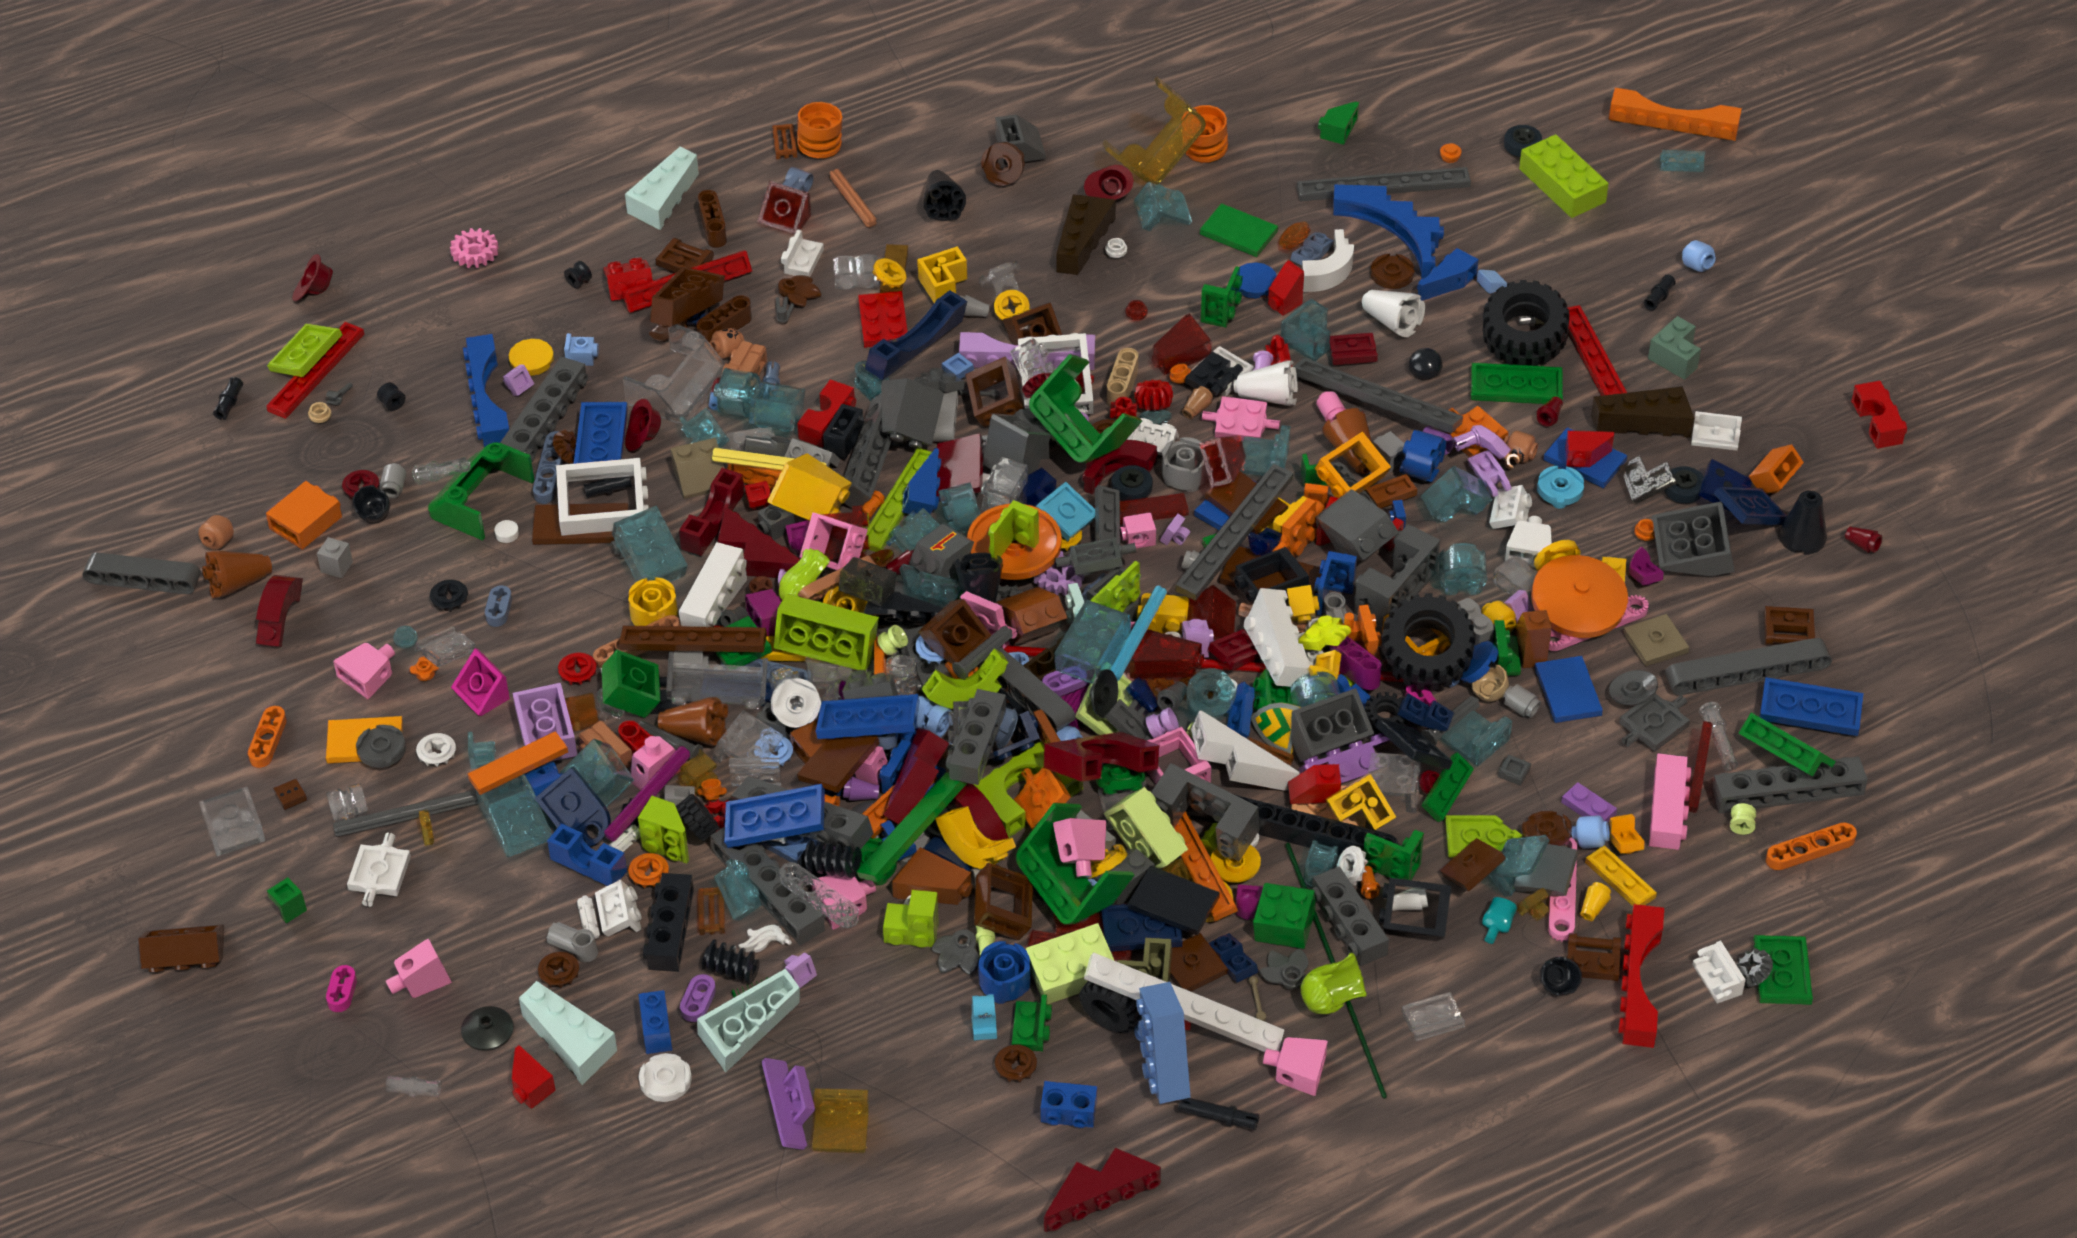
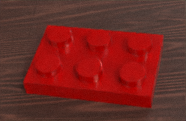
M902 291L858 295L864 348L873 347L882 339L893 340L908 332Z

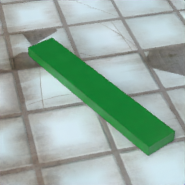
M946 772L856 871L859 878L878 883L967 783L950 779L949 772Z

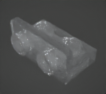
M1034 338L1010 351L1024 384L1035 375L1053 373L1056 370L1054 364L1051 361L1049 362L1046 357L1049 355V352L1043 343L1039 344Z

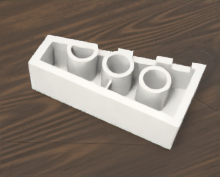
M716 542L679 610L681 626L713 627L717 623V620L747 581L746 560L744 559L743 549Z
M1260 588L1250 613L1245 618L1244 628L1277 686L1302 688L1309 673L1310 665L1303 644L1298 643V628L1293 626L1290 617H1292L1293 612L1291 607L1286 606L1285 600L1288 598L1285 590Z

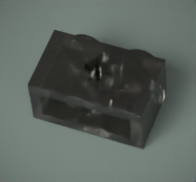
M853 557L840 571L839 591L882 606L895 592L896 572Z

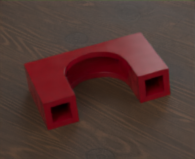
M1123 732L1045 743L1043 768L1081 782L1101 779L1102 763L1120 765L1137 772L1156 770L1159 765L1160 745Z

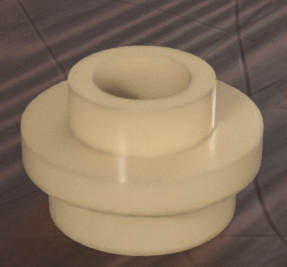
M316 402L310 406L308 412L309 419L315 423H323L330 419L331 409L323 402Z

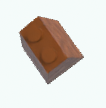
M1040 587L995 602L1002 606L1005 624L1017 629V636L1014 639H1009L1011 646H1017L1053 633L1067 619L1059 596Z

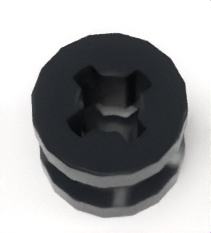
M577 261L573 268H568L564 271V276L572 287L579 288L583 281H588L592 278V273L584 262Z
M392 382L383 384L377 391V398L384 403V406L389 411H395L405 403L406 397L404 393L398 390V387Z

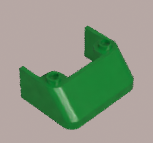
M1069 354L1030 398L1029 408L1075 461L1088 463L1118 449L1143 421L1138 417L1122 413L1111 427L1106 428L1099 434L1074 406L1082 393L1081 386L1075 378L1090 362L1087 359Z
M494 442L488 444L471 456L429 503L430 517L439 523L483 541L485 533L481 512L464 505L469 495L493 468L533 483L535 480L531 455L502 443Z
M1053 803L1018 849L1016 861L1060 922L1063 924H1077L1111 906L1135 875L1133 872L1105 871L1094 887L1087 878H1077L1076 864L1063 863L1060 859L1053 823L1075 818L1082 809V806L1080 804Z

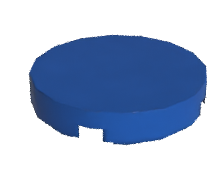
M1254 262L1240 266V276H1243V281L1239 292H1242V295L1254 299L1260 298L1261 295L1265 294L1268 296L1269 287L1277 276L1276 272L1270 266Z
M1484 641L1474 646L1470 666L1467 671L1463 672V677L1460 678L1462 682L1473 683L1489 671L1490 667L1488 665L1491 661L1494 663L1498 656V649L1492 642Z

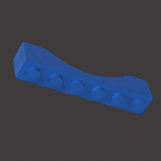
M493 334L466 338L467 347L463 348L465 361H470V363H465L467 376H472L471 379H468L470 392H475V394L471 395L473 408H478V410H473L475 423H480L481 425L476 426L478 440L483 439L484 447L490 443H500L509 431L507 413L496 406L485 392L487 381L493 370L498 366Z

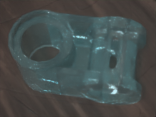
M860 361L854 367L857 375L854 385L871 401L881 393L882 380L865 369L867 361Z
M1316 840L1312 842L1305 862L1304 881L1307 887L1312 888L1314 876L1333 869L1338 856V846L1332 848L1321 845Z

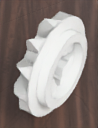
M434 733L420 740L416 752L420 762L424 761L427 766L435 764L438 767L439 763L447 764L450 758H454L456 744L450 736ZM432 747L441 750V753L432 752Z
M1356 846L1346 848L1341 853L1337 862V867H1341L1353 886H1356L1357 881H1362V874L1367 872L1365 865L1368 863L1365 859L1366 852Z

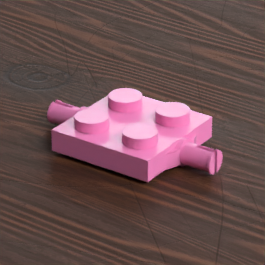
M1222 396L1217 413L1207 411L1202 413V420L1215 422V437L1260 443L1265 428L1279 430L1280 420L1267 419V402Z
M967 591L960 596L970 606L991 635L1002 626H1007L1002 606ZM1007 626L1012 630V639H1014L1018 633L1017 629ZM1009 640L1001 646L1003 649L1009 645Z

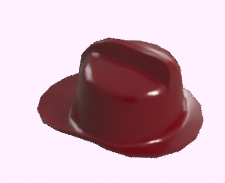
M1116 164L1093 172L1084 182L1085 194L1091 197L1120 199L1127 195L1133 187L1132 173L1126 167Z
M319 254L313 255L309 260L304 274L294 290L293 301L300 300L306 293L317 295L323 293L328 288L333 270L321 262Z
M647 399L638 400L631 410L625 438V446L629 451H635L645 440L655 438L660 429V413L652 408L651 403Z

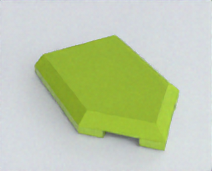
M1496 815L1445 816L1448 857L1458 855L1476 838L1502 853H1505L1522 838L1521 833L1503 824V820Z

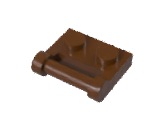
M673 238L655 259L656 266L677 273L682 267L692 268L712 261L714 252L708 249L696 248L683 243L681 239Z
M1765 606V645H1773V643L1785 644L1815 638L1814 609ZM1774 631L1806 633V635L1774 634Z
M1569 933L1567 958L1578 964L1582 972V978L1618 981L1621 938H1591L1577 936V933ZM1576 946L1609 949L1612 951L1611 953L1576 950Z

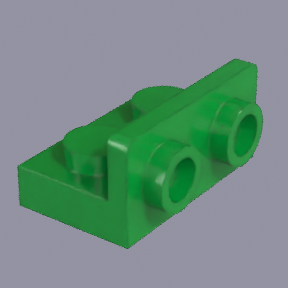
M1494 620L1493 644L1498 649L1495 667L1500 665L1507 672L1508 676L1520 675L1521 667L1517 637L1510 636V631L1505 630L1504 620Z
M1267 669L1259 677L1255 678L1252 686L1254 687L1255 694L1253 704L1255 712L1269 704H1293L1292 687L1277 686Z
M1042 994L1041 1002L1016 1001L1012 1045H1023L1032 1051L1043 1052L1044 1041H1049L1050 1026H1046V1020H1051L1052 1004H1047V995Z

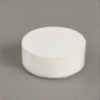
M510 520L499 522L495 526L496 539L503 543H510L516 540L519 536L517 524Z

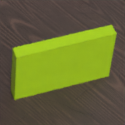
M305 324L268 363L267 367L270 372L304 377L342 336V333L337 328Z

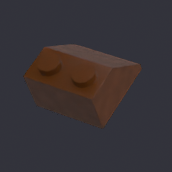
M1051 302L1003 319L1013 345H1018V339L1062 335Z
M964 599L949 602L918 631L932 651L951 664L960 662L991 636Z

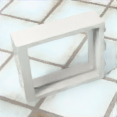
M1086 333L1018 339L1022 388L1029 380L1027 355L1080 350L1081 358L1089 361ZM1088 364L1082 370L1085 394H1081V397L1074 406L1080 412L1093 414V393ZM1023 393L1024 409H1029L1030 398H1026Z
M640 458L556 465L559 524L562 536L646 528L645 519L650 517L649 505H644V500H648L647 486H643V481H647L646 467H641ZM634 476L637 510L570 515L568 482Z

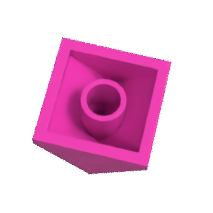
M475 648L451 688L478 716H483L509 700L510 697L506 676L479 649Z

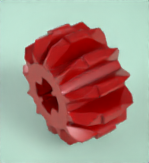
M1153 379L1151 381L1145 380L1138 383L1135 388L1134 399L1140 409H1146L1147 411L1164 410V408L1170 407L1172 403L1173 391L1169 382Z

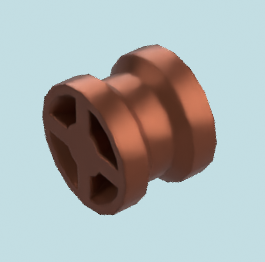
M758 576L749 583L750 594L773 589L772 581L768 577Z

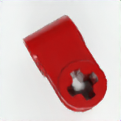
M631 720L621 723L618 728L619 738L631 749L632 756L645 745V740L648 737L653 736L637 722Z

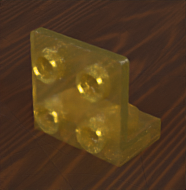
M815 1088L813 1151L864 1153L866 1151L869 1119L868 1090Z

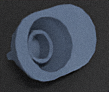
M1006 708L1005 716L995 740L999 749L1004 748L1008 744L1015 730L1018 719L1015 708Z

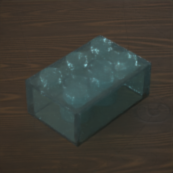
M657 505L614 522L612 535L636 582L645 578L648 581L655 580V577L672 582L685 576L688 565Z
M1086 599L1054 653L1056 671L1093 684L1096 675L1101 670H1110L1131 633L1130 615Z

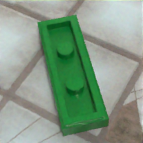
M1458 752L1452 754L1450 759L1453 763L1450 769L1442 770L1421 805L1437 822L1444 820L1474 770Z

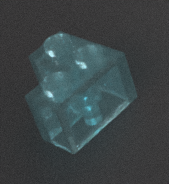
M1310 298L1281 321V337L1284 338V343H1288V346L1310 360L1317 361L1329 351L1330 331L1326 329L1328 309Z
M1456 466L1449 469L1421 495L1430 514L1445 523L1461 508L1477 515L1493 500L1482 480Z

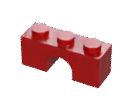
M831 379L819 393L820 410L823 411H814L808 408L797 423L798 438L822 448L824 447L823 434L841 404L855 407L857 401L854 387Z
M1879 380L1855 385L1851 402L1859 417L1874 416L1871 418L1868 433L1876 448L1903 444L1904 436L1907 434L1906 422L1902 421L1897 406L1892 403L1889 391L1884 388L1882 382Z

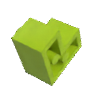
M912 890L909 905L887 903L883 924L884 943L932 947L936 941L939 925L937 892Z

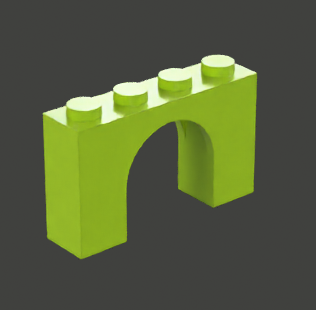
M1042 741L1035 743V746L1030 747L1019 756H1014L1000 768L994 769L989 775L980 780L979 785L973 784L994 807L1008 837L1026 827V812L1007 794V790L1013 784L1025 780L1021 775L1024 769H1031L1033 775H1035L1044 767L1045 746ZM1057 773L1071 797L1083 790V782Z

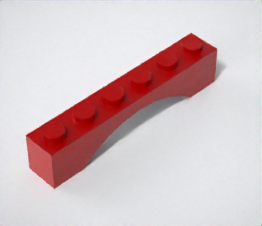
M1633 904L1632 914H1627L1625 929H1630V934L1625 935L1624 949L1629 950V953L1624 955L1623 970L1627 971V976L1623 975L1621 991H1626V997L1621 996L1620 1012H1624V1018L1619 1019L1618 1033L1623 1034L1622 1044L1650 1048H1654L1658 1011L1644 992L1640 979V968L1649 953L1661 943L1664 907Z

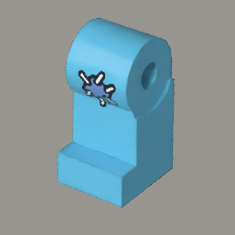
M993 994L972 996L971 1020L974 1041L997 1039Z

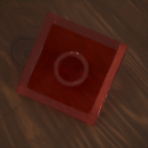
M769 181L757 222L795 234L797 230L803 228L811 217L810 193Z
M1211 585L1202 592L1196 601L1191 598L1189 599L1187 621L1192 619L1206 620L1208 628L1213 630L1214 640L1230 635L1235 631L1236 601L1216 586Z

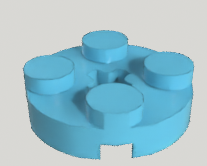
M1551 466L1540 473L1537 492L1555 508L1562 509L1566 505L1577 502L1583 496L1584 479L1577 470L1571 467H1566L1565 470L1558 469V466Z

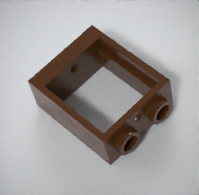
M1006 356L965 374L974 417L984 428L990 425L992 414L1014 415L1018 410L1024 409L1016 369ZM1005 380L1009 396L983 408L980 391Z
M988 862L976 875L974 925L1020 940L1032 928L1033 885L1029 879L1021 873ZM991 886L1015 894L1014 913L990 905Z

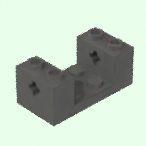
M1409 524L1402 531H1398L1399 533L1395 535L1393 540L1395 544L1392 554L1393 571L1397 572L1392 579L1369 567L1364 574L1358 576L1355 582L1354 614L1358 615L1360 605H1368L1371 614H1375L1376 625L1383 627V617L1388 615L1393 607L1398 608L1399 602L1404 599L1410 601L1411 596L1417 595L1438 570L1440 540Z
M1170 763L1151 792L1161 811L1165 812L1170 818V824L1173 828H1175L1189 805L1198 813H1206L1212 816L1218 822L1216 826L1217 850L1225 858H1233L1240 861L1260 830L1258 806Z

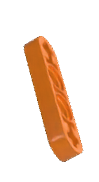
M1839 823L1773 845L1767 851L1766 864L1773 870H1783L1849 848L1855 843L1856 828L1849 823ZM1824 839L1829 845L1820 846L1816 843V840ZM1803 847L1807 852L1800 854L1795 852L1793 848Z

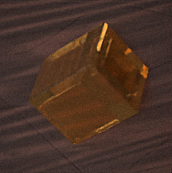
M593 693L565 698L573 732L591 728L599 722Z

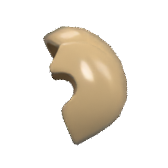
M1496 665L1495 668L1490 667L1489 671L1482 678L1472 683L1474 694L1486 702H1494L1503 698L1505 691L1509 687L1507 672L1500 665Z

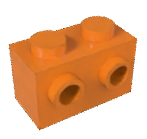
M1792 444L1775 448L1767 454L1749 475V478L1756 488H1762L1765 493L1771 492V494H1774L1784 487L1804 462Z

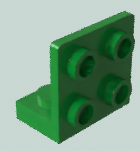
M1235 266L1226 289L1204 284L1201 295L1202 323L1226 328L1229 320L1234 319L1235 306L1240 305L1242 299V292H1239L1243 281V276H1240V267Z
M1414 830L1410 838L1406 837L1402 846L1367 833L1364 840V852H1366L1365 859L1368 863L1365 866H1370L1373 869V873H1379L1389 878L1412 880L1421 865L1424 833Z

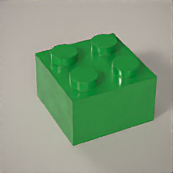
M616 649L602 665L603 703L646 718L660 702L659 665Z
M1264 883L1253 921L1255 941L1305 949L1316 910L1315 890Z

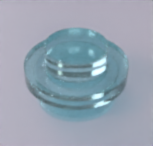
M405 625L396 629L393 639L398 647L409 648L417 642L418 636L412 627Z

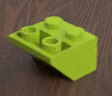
M651 796L638 816L642 849L650 853L663 855L673 861L687 864L689 862L686 830L675 804Z

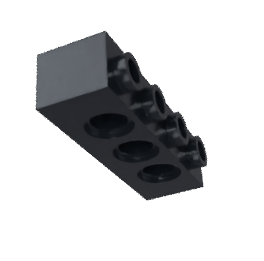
M662 873L660 883H656L655 898H657V901L652 903L651 906L653 922L649 923L647 927L649 943L644 944L643 959L647 960L648 970L679 972L694 894L692 875Z

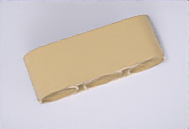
M1133 348L1120 350L1107 383V404L1110 408L1111 402H1115L1119 397L1129 398L1138 374V352Z

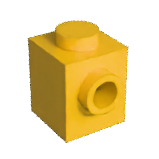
M1311 585L1288 588L1289 606L1293 612L1292 621H1297L1299 624L1311 622V618H1316L1315 611L1320 610L1318 596H1313Z

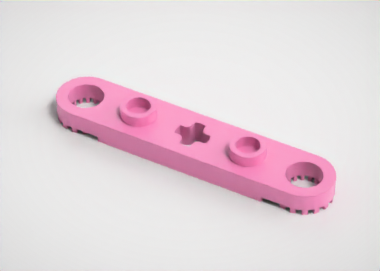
M1637 595L1628 597L1625 615L1615 628L1647 615L1649 603L1645 600V597L1642 598L1640 595L1639 597ZM1631 605H1639L1642 609H1632ZM1551 629V637H1557L1560 640L1557 643L1555 641L1552 643L1553 641H1551L1549 650L1559 651L1590 638L1570 637Z
M1571 837L1565 845L1567 846L1568 844V847L1577 850V842ZM1577 861L1567 895L1549 896L1548 932L1556 941H1567L1569 933H1574ZM1558 924H1563V926L1566 925L1565 927H1568V930L1558 931L1555 927Z

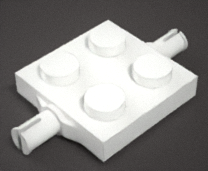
M389 833L385 834L381 845H360L347 886L348 890L365 892L362 900L364 906L368 905L371 907L376 894L398 896L411 855L409 850L392 847L395 840V835L390 833V836Z

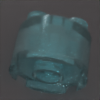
M724 368L720 382L715 384L713 390L714 396L717 397L718 413L741 417L753 416L759 404V399H756V392H761V382L758 374Z
M963 483L938 491L941 503H946V506L942 507L945 519H951V522H948V526L959 533L968 531L972 522L981 514L971 483Z
M1468 543L1451 545L1445 553L1442 550L1438 556L1440 585L1444 588V593L1447 595H1455L1458 592H1469L1472 595L1480 594L1482 588L1487 583L1485 551L1482 549L1481 552L1477 550L1476 545Z
M1208 668L1200 671L1190 679L1187 686L1186 704L1189 712L1197 717L1200 710L1218 721L1224 719L1234 705L1236 696L1234 683L1225 672L1219 669ZM1209 691H1213V696H1215L1212 700L1208 699Z
M1317 672L1315 676H1309V673L1299 677L1291 686L1292 703L1299 707H1304L1341 693L1336 678L1327 672Z

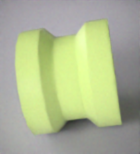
M893 625L888 629V632L879 634L878 644L887 655H893L897 652L898 648H904L908 644V638L901 627Z
M1744 803L1734 805L1731 808V830L1742 835L1752 833L1755 830L1756 824L1754 820L1756 817L1755 808Z

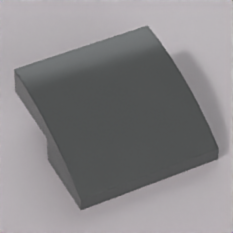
M1526 843L1513 887L1518 892L1540 891L1544 896H1566L1579 852L1576 849L1563 846Z

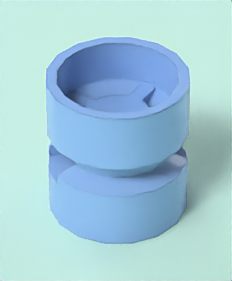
M919 696L920 704L916 728L920 727L929 730L941 738L951 724L952 710L938 704L935 705L928 698Z

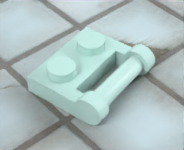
M1078 583L1068 584V595H1065V603L1068 609L1065 611L1067 615L1066 622L1068 625H1072L1073 631L1076 630V626L1081 622L1085 623V618L1087 617V608Z

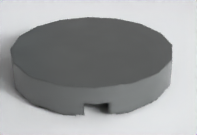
M382 724L377 725L372 730L370 728L365 730L358 737L356 748L358 757L364 764L370 767L382 768L393 765L404 756L406 743L402 732L398 728Z

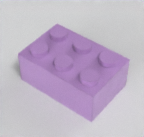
M561 683L513 693L515 711L524 746L556 731L568 747V753L552 761L577 756L575 737Z

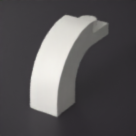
M1343 229L1335 230L1334 253L1331 256L1322 260L1302 261V270L1304 271L1303 292H1316L1333 288L1342 283L1350 274L1353 265L1354 244H1349L1348 238H1344Z

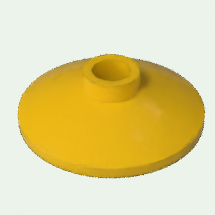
M1252 845L1248 847L1240 861L1233 858H1225L1219 853L1217 848L1211 854V860L1220 877L1227 882L1238 883L1247 881L1257 874L1261 866L1260 854Z

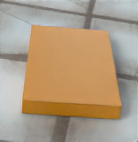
M402 716L328 720L327 763L362 762L358 757L356 748L358 737L368 728L372 730L377 725L382 724L392 725L403 733Z

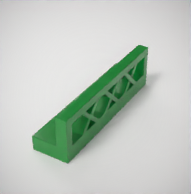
M1750 713L1739 731L1740 735L1811 776L1815 774L1821 762L1830 767H1833L1836 762L1753 713Z

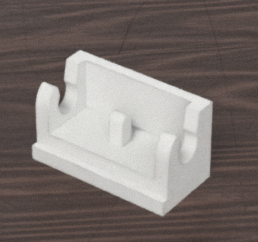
M1696 411L1691 445L1737 451L1742 417Z
M1721 941L1702 948L1697 952L1700 957L1693 960L1692 965L1716 1003L1743 994L1746 979Z

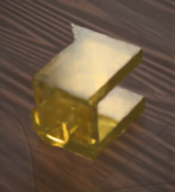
M699 748L698 756L680 767L679 783L681 786L695 787L696 795L698 794L697 790L702 788L701 784L703 781L718 779V776L712 772L717 768V764Z

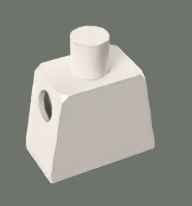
M1538 516L1529 517L1528 522L1518 521L1507 543L1505 563L1535 567L1534 559L1543 548L1552 544L1551 527L1542 524V519Z

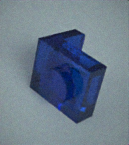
M1268 527L1259 535L1251 532L1248 535L1250 550L1254 554L1261 556L1271 553L1279 544L1282 533Z

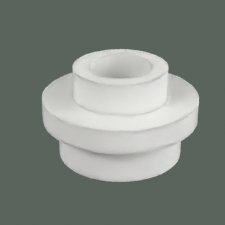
M1113 238L1108 241L1105 252L1110 257L1120 258L1127 253V245L1124 240Z

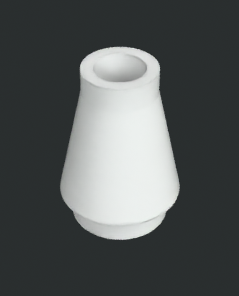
M1410 888L1394 895L1392 911L1422 910V908L1428 907L1425 890Z

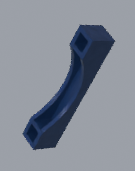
M949 290L936 300L926 315L907 333L893 340L882 339L871 347L865 369L883 381L963 321L968 301Z

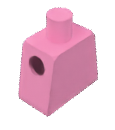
M363 643L333 661L336 675L366 699H369L391 676L392 670L389 659L395 655V652L388 644L377 650L369 643Z
M660 736L648 737L645 740V745L632 756L631 783L641 790L676 750ZM681 766L680 769L673 775V777H674L677 773H679V772L682 770V766Z
M1069 818L1054 822L1053 827L1061 861L1063 863L1076 864L1077 878L1091 877V863L1103 861L1105 858L1106 820Z
M835 874L811 880L813 897L823 910L833 930L864 913L867 910L866 895L876 892L873 881L865 879L858 882L856 877H838Z
M429 939L396 959L394 964L399 974L386 980L392 994L407 987L412 998L419 997L452 983Z
M1287 1037L1284 1039L1281 1051L1266 1048L1263 1064L1277 1067L1276 1081L1278 1083L1316 1096L1327 1055L1328 1041Z

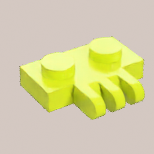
M1328 615L1321 616L1298 639V643L1303 644L1304 649L1320 651L1325 645L1338 646L1351 633V628L1347 625H1342V618H1334Z

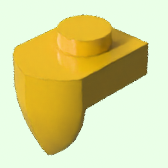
M1333 650L1317 655L1315 666H1309L1311 677L1323 686H1330L1339 676L1341 653Z

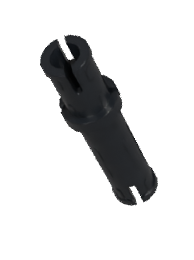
M1193 1098L1181 1099L1180 1101L1182 1102H1179L1178 1112L1180 1113L1183 1112L1224 1122L1229 1127L1236 1125L1254 1131L1257 1129L1256 1124L1259 1122L1258 1113L1239 1110L1237 1106L1233 1105L1226 1107Z

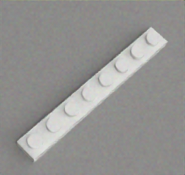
M1094 952L1090 956L1084 976L1085 980L1135 1000L1140 999L1139 988L1166 983V981ZM1171 984L1184 1011V1020L1263 1052L1266 1051V1048L1279 1051L1284 1029Z

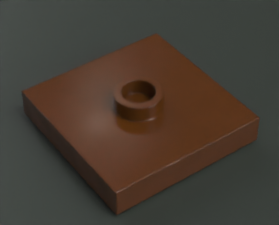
M1476 838L1439 871L1446 879L1470 891L1506 858L1501 851Z
M1201 933L1198 936L1195 935L1182 941V947L1172 948L1170 978L1180 988L1191 992L1228 974V968Z

